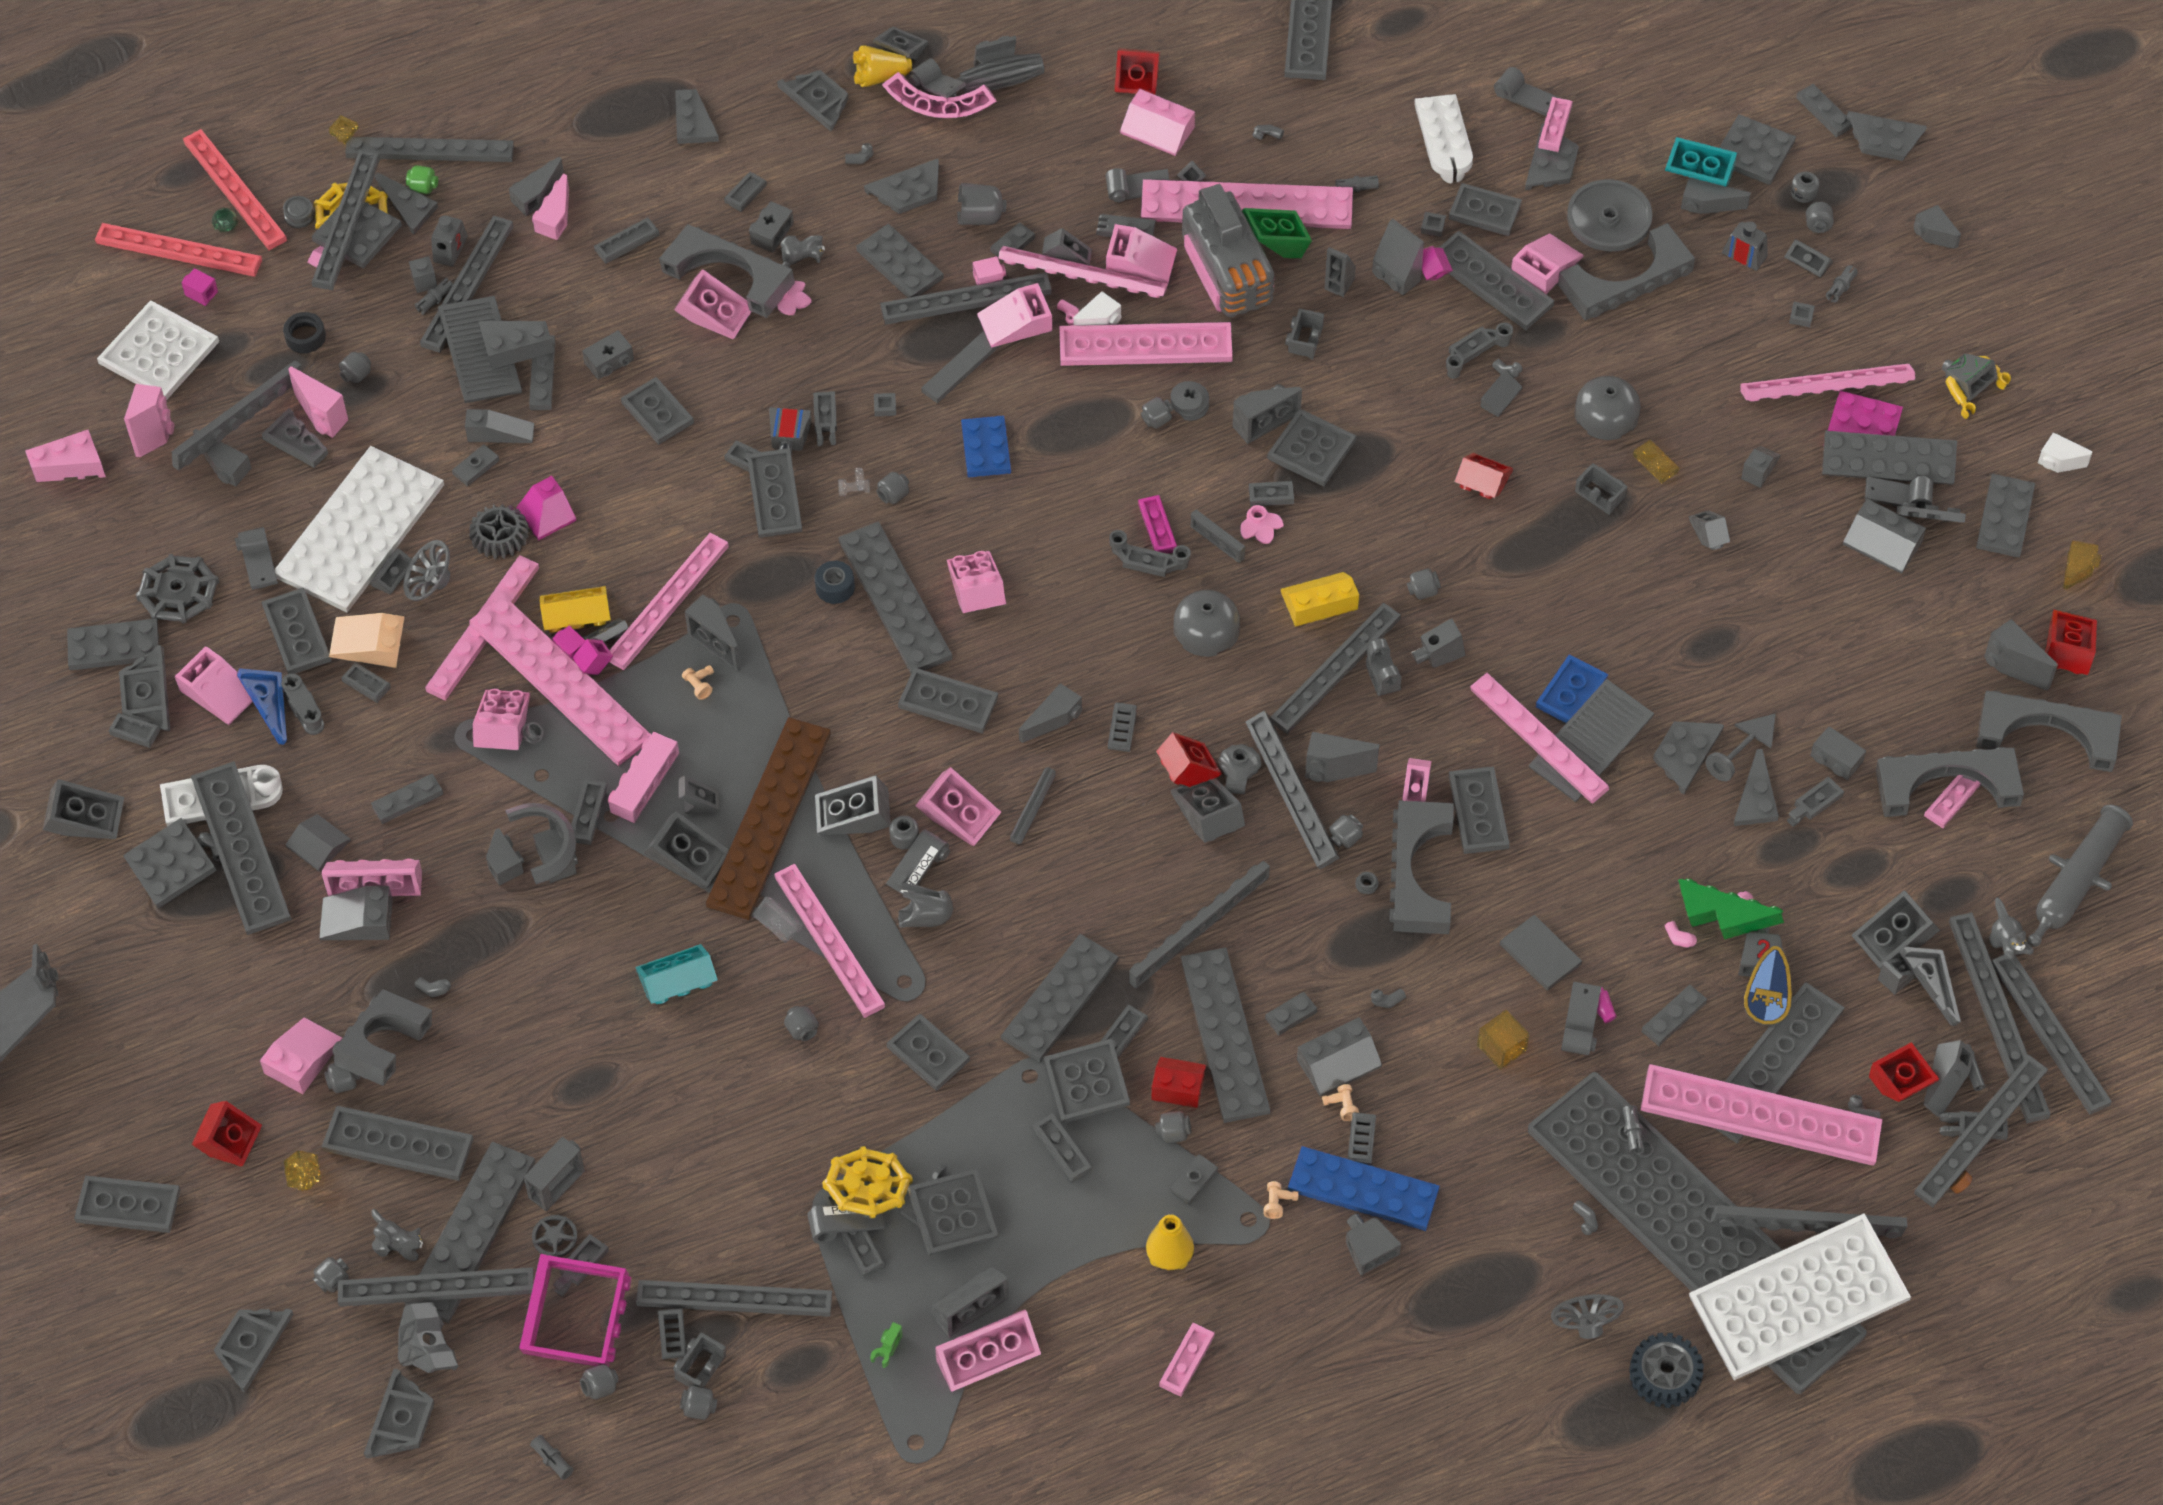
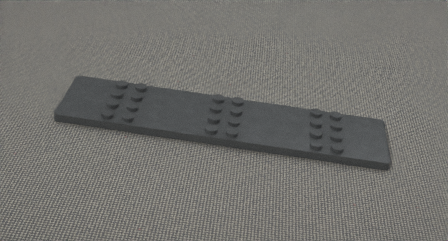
M1592 1072L1528 1125V1133L1691 1292L1783 1251L1759 1227L1747 1229L1743 1226L1721 1227L1718 1224H1712L1711 1215L1716 1205H1736L1639 1112L1638 1117L1639 1123L1643 1127L1641 1135L1645 1151L1637 1155L1635 1150V1155L1630 1154L1628 1138L1624 1134L1625 1120L1622 1111L1625 1106L1630 1104L1597 1072ZM1856 1324L1767 1366L1796 1394H1802L1862 1342L1867 1331L1860 1324Z

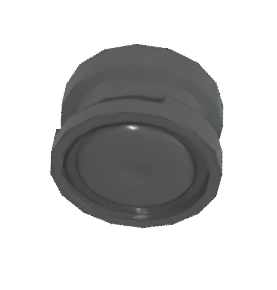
M293 196L284 203L285 222L290 227L299 229L311 224L314 219L312 203L308 198Z

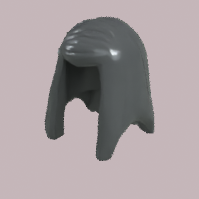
M901 883V890L908 891H903V897L911 900V902L898 912L899 927H936L946 923L951 918L953 901L947 891H934L918 885Z

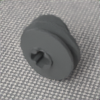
M1184 381L1173 388L1171 392V406L1184 420H1198L1208 411L1209 393L1199 383Z

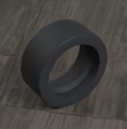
M311 312L296 313L289 317L284 324L283 333L287 346L294 352L311 353L319 349L325 342L326 333L321 318ZM303 326H311L317 329L315 335L308 339H296L292 336L296 329Z

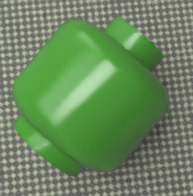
M415 165L407 172L406 185L411 190L422 194H430L433 188L436 189L438 186V176H435L434 169L430 167Z

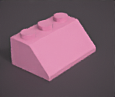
M1139 89L1129 105L1120 133L1176 156L1195 128V111Z
M142 384L135 385L124 420L136 457H142L166 444L169 435L173 434L174 422L171 421L170 409L167 408V399L163 395L161 387Z

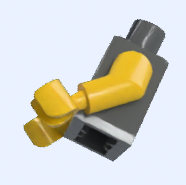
M1963 354L1955 362L1946 360L1942 366V370L1946 373V385L1957 404L1962 405L1961 415L1965 419L1969 417L1967 410H1970L1973 415L1976 411V406L1971 402H1967L1966 399L1971 401L1994 380H1996V386L1999 389H2004L2011 380L2010 374L2006 372L2001 373L1995 361L1987 356Z

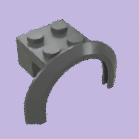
M527 803L505 810L509 822L528 816L548 818L550 829L533 835L536 850L543 864L530 869L536 885L548 880L552 883L577 874L575 865L578 864L575 854V833L568 819L560 811L540 803Z

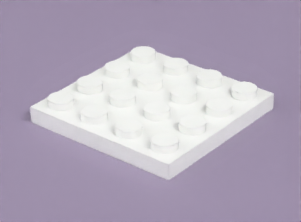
M150 300L97 360L100 365L135 384L161 387L163 395L168 399L219 343V339L216 335Z

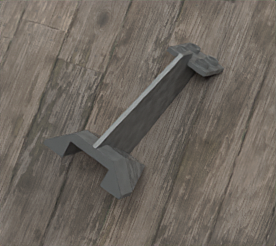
M38 944L33 945L32 967L0 991V1062L56 1007V997L58 996L56 981L59 980L58 973L54 967L50 966L46 952H42Z

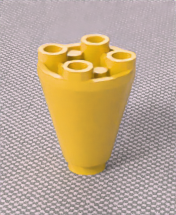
M860 46L859 50L854 51L853 61L857 64L854 81L855 84H860L861 87L886 82L898 72L906 76L912 70L910 58L869 46Z
M1166 1215L1159 1221L1148 1237L1146 1243L1147 1256L1153 1266L1165 1270L1183 1269L1188 1265L1194 1252V1243L1186 1227L1177 1216Z

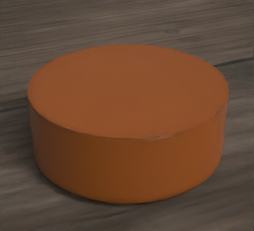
M1964 1171L1950 1189L1955 1194L1962 1192L1972 1182V1176L1967 1171Z

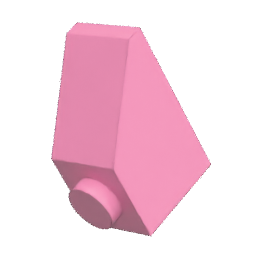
M1409 758L1402 801L1426 802L1432 761Z

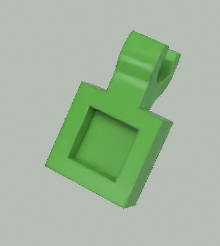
M893 1322L890 1329H885L881 1337L883 1346L873 1350L871 1353L872 1363L875 1362L877 1357L882 1356L884 1357L882 1367L886 1368L888 1366L890 1356H893L903 1336L901 1325Z

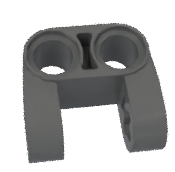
M1380 638L1372 641L1367 649L1366 666L1377 695L1381 696L1400 691L1401 675L1398 668L1393 664L1387 640Z

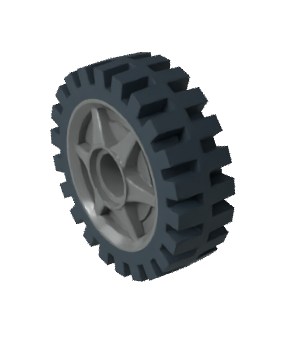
M1658 1333L1656 1337L1654 1335L1648 1336L1647 1340H1642L1640 1345L1636 1347L1630 1362V1381L1633 1382L1634 1390H1638V1395L1641 1398L1643 1396L1646 1397V1402L1651 1403L1653 1401L1655 1406L1658 1407L1661 1404H1664L1665 1408H1670L1671 1404L1677 1407L1681 1405V1402L1685 1404L1689 1401L1690 1397L1693 1398L1702 1382L1704 1366L1701 1354L1698 1355L1696 1346L1691 1347V1342L1688 1339L1683 1341V1336L1680 1335L1675 1338L1673 1333H1667V1336H1664L1663 1333ZM1667 1367L1672 1372L1665 1373L1661 1370V1368Z

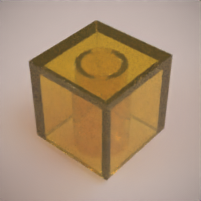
M1506 1009L1479 1029L1477 1046L1501 1070L1527 1051L1529 1033Z

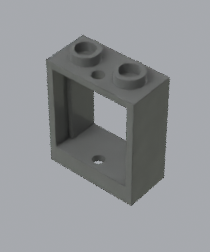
M561 1137L524 1176L529 1199L546 1212L585 1172L581 1148L573 1140L568 1141Z

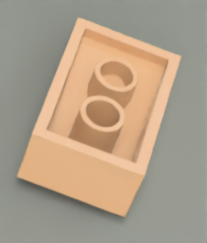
M376 613L336 617L329 657L396 668L404 616Z

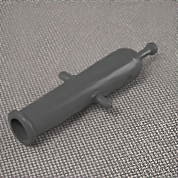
M2104 805L2100 810V818L2070 859L2066 858L2065 860L2055 854L2049 856V861L2059 866L2061 872L2037 904L2036 915L2040 924L2035 933L2028 937V943L2031 946H2039L2042 942V936L2049 928L2059 929L2065 926L2074 915V912L2091 886L2096 885L2104 890L2112 888V884L2099 877V873L2124 832L2130 830L2133 826L2132 817L2127 811L2116 805Z

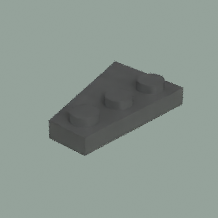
M676 90L677 143L719 142V136L697 90Z
M290 408L262 433L264 441L313 468L328 455L327 448L313 433H310L305 428V424L294 416Z
M1903 502V506H1897V514L1902 516L1965 523L1966 514L1960 513L1961 509L1948 507L1947 511H1939V506L1925 505V509L1916 508L1917 504L1907 502Z

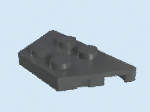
M821 70L811 72L808 75L795 76L796 80L784 82L781 79L777 81L779 89L830 132L834 129L849 99L848 93Z
M1848 111L1846 115L1847 121H1850L1853 126L1852 132L1855 139L1859 142V148L1862 153L1900 161L1906 158L1909 151L1913 149L1927 126L1851 111Z
M1542 123L1525 190H1532V186L1537 185L1550 187L1555 184L1570 183L1579 146L1563 136L1559 152L1538 148L1544 127Z
M937 158L864 185V191L868 195L871 193L878 197L879 202L890 206L898 214L936 201L939 160Z
M159 645L145 657L141 656L134 664L119 671L122 714L158 725L162 730L171 731L164 647Z
M1673 722L1656 750L1653 760L1659 767L1664 769L1665 774L1670 780L1673 779L1682 794H1685L1722 733L1724 725Z
M251 1309L238 1310L214 1349L215 1355L243 1392H246L294 1315L291 1309L279 1312H271L270 1309H260L258 1311H252Z
M393 1369L364 1451L365 1458L416 1449L420 1447L435 1404L434 1399L425 1392H422L415 1383L405 1378L398 1369Z

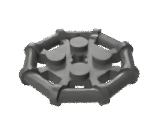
M173 553L168 554L167 558L142 571L143 578L139 592L136 593V599L151 614V619L157 618V621L159 619L179 621L184 624L190 618L213 606L212 600L216 585L219 584V578L212 573L204 563V559L200 556L193 558L174 556ZM176 565H185V566H189V567H181V566H176ZM169 567V568H168V572H166V573H164V574H163V572L159 573L160 571H162V570H164L165 568ZM199 570L203 577H196L194 573ZM151 580L155 581L153 588H149ZM177 584L181 585V589L179 590L172 589V587H176ZM201 586H207L204 596L199 594ZM156 597L159 603L155 606L150 598ZM194 601L198 602V604H196L195 606L191 607V606L193 605ZM166 607L177 608L179 610V613L164 610Z

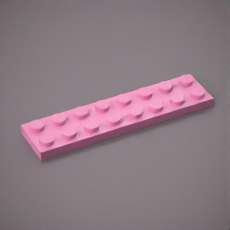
M1231 322L1060 326L1061 366L1232 362Z

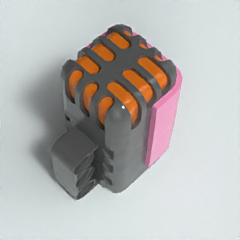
M1221 184L1199 190L1198 200L1186 205L1183 209L1182 236L1184 238L1185 250L1216 310L1222 312L1227 317H1235L1240 313L1245 314L1250 310L1254 311L1262 306L1270 305L1274 292V271L1234 194L1231 191L1225 193Z

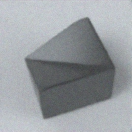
M1191 161L1177 176L1182 181L1200 182L1206 177V174Z

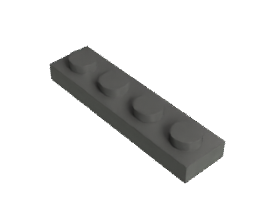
M550 335L555 351V335ZM555 352L532 358L530 410H552Z

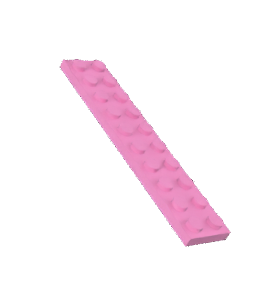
M1143 180L1142 219H1152L1159 222H1182L1184 207L1198 200L1199 190L1221 184L1225 193L1231 191L1234 194L1242 210L1243 208L1295 210L1305 227L1351 229L1353 188Z
M504 595L469 620L472 628L617 766H620L639 751L645 739L650 738L651 734L587 673L583 674L578 665Z
M1650 1064L1648 1067L1641 1104V1111L1872 1166L1875 1165L1877 1159L1882 1119Z

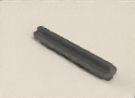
M1049 767L1044 769L1010 835L1011 842L1018 845L1022 843L1056 776L1054 769Z

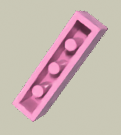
M653 732L650 738L645 739L641 752L638 756H634L630 769L621 776L619 786L609 795L608 803L612 814L630 822H636L679 755L677 741Z

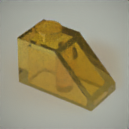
M2072 540L2067 556L2063 589H2068L2092 576L2094 567L2098 568L2101 560V555L2097 554L2099 545Z

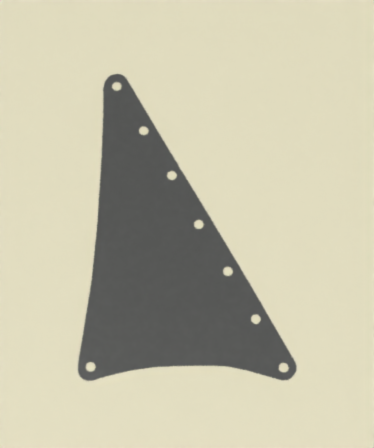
M730 603L722 606L720 609L725 619L730 615L740 618L739 625L729 627L738 646L740 670L738 672L689 637L687 633L650 658L597 683L651 735L653 732H656L678 743L679 755L635 823L618 817L614 822H607L604 819V814L610 810L608 803L610 793L617 789L621 776L628 772L634 756L639 755L642 748L620 766H617L552 703L531 707L527 710L525 724L536 722L543 729L542 740L537 744H531L523 738L519 750L474 747L473 742L466 738L467 732L473 729L474 719L460 723L456 729L454 739L460 749L572 815L575 814L584 779L607 782V790L596 828L653 860L644 851L667 818L675 811L728 850L730 849L790 715L751 615L742 605ZM710 665L714 673L707 675L700 681L708 683L713 690L706 699L699 700L694 694L695 688L689 681L683 679L682 674L688 668H693L697 672ZM540 769H544L549 773L548 779L543 782L536 781L534 778L535 772ZM815 771L762 890L761 895L764 897V903L760 907H755L751 916L826 958L775 879V873L795 864L873 986L900 1001L914 1000L921 995L925 988L924 973L902 938L848 835H819L817 833L815 795L825 792ZM687 776L719 790V811L684 813V801L679 799V779ZM720 869L718 870L712 881L709 883L707 888H704L692 881L690 882L710 893L716 881V878L720 872ZM903 975L909 976L912 979L911 986L905 989L897 985V979Z

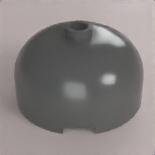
M1616 376L1596 377L1580 389L1575 403V419L1577 424H1580L1587 430V434L1602 440L1620 439L1622 435L1631 430L1633 431L1638 424L1641 410L1640 398L1635 388L1622 378Z
M1215 590L1195 591L1187 595L1176 608L1173 621L1174 636L1183 645V649L1194 655L1216 656L1218 652L1231 648L1236 643L1240 633L1239 611L1235 603L1221 592Z

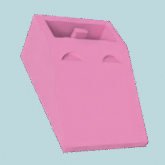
M1115 224L1106 256V269L1169 283L1177 248L1135 227Z
M1549 233L1526 245L1513 258L1512 270L1547 294L1558 283L1559 273L1576 265L1583 258V254Z
M1038 283L1018 288L978 313L991 348L1052 331V314Z
M978 551L972 555L955 556L953 559L947 560L962 613L1006 604L1003 581L990 551Z
M206 646L175 676L179 691L228 725L253 702L237 677V671L221 656Z
M485 690L473 721L474 747L519 750L523 739L521 729L526 722L530 693L519 690Z

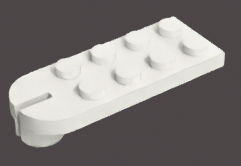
M1456 94L1415 99L1416 112L1433 170L1439 173L1445 182L1453 183V169H1455L1456 181L1460 182L1464 178L1465 173L1472 167L1473 154Z
M256 765L237 769L252 811L270 807L280 799L283 787L279 772L275 768L268 765ZM191 778L160 784L167 826L180 818L183 819L185 824L206 820Z

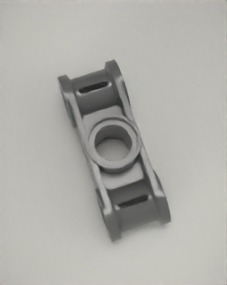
M287 674L283 677L281 684L284 689L285 698L294 715L299 719L308 734L317 735L321 733L324 729V722L321 718V711L311 692L306 688L299 675Z

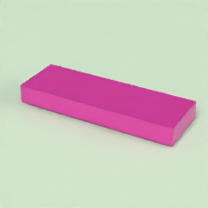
M1156 495L1139 499L1138 505L1154 551L1166 554L1173 553L1177 544L1160 496Z

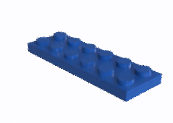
M1301 1146L1288 1185V1191H1297L1302 1196L1426 1231L1438 1195L1439 1185Z

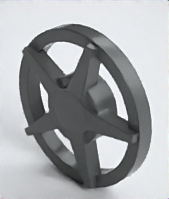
M561 1215L547 1216L535 1225L532 1232V1242L540 1254L562 1257L575 1247L577 1230L574 1223L567 1217ZM553 1220L561 1221L557 1226L550 1227L547 1222ZM566 1223L572 1228L573 1236L564 1234L562 1229ZM543 1226L546 1230L545 1236L536 1240L537 1232ZM564 1240L572 1241L566 1249L557 1252V1247ZM547 1242L548 1245L553 1247L554 1253L544 1251L538 1244Z

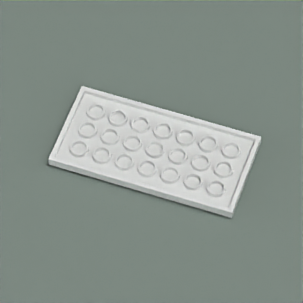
M370 446L275 568L276 578L297 589L304 588L307 594L348 613L443 488L444 481Z
M1865 1214L1689 1293L1692 1303L1733 1380L1909 1301L1911 1298Z

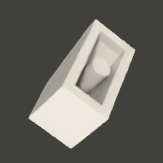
M1101 292L1073 317L1074 326L1117 325L1121 320V305L1104 292Z
M2053 433L2043 447L2038 463L2057 473L2085 468L2090 462L2093 451Z

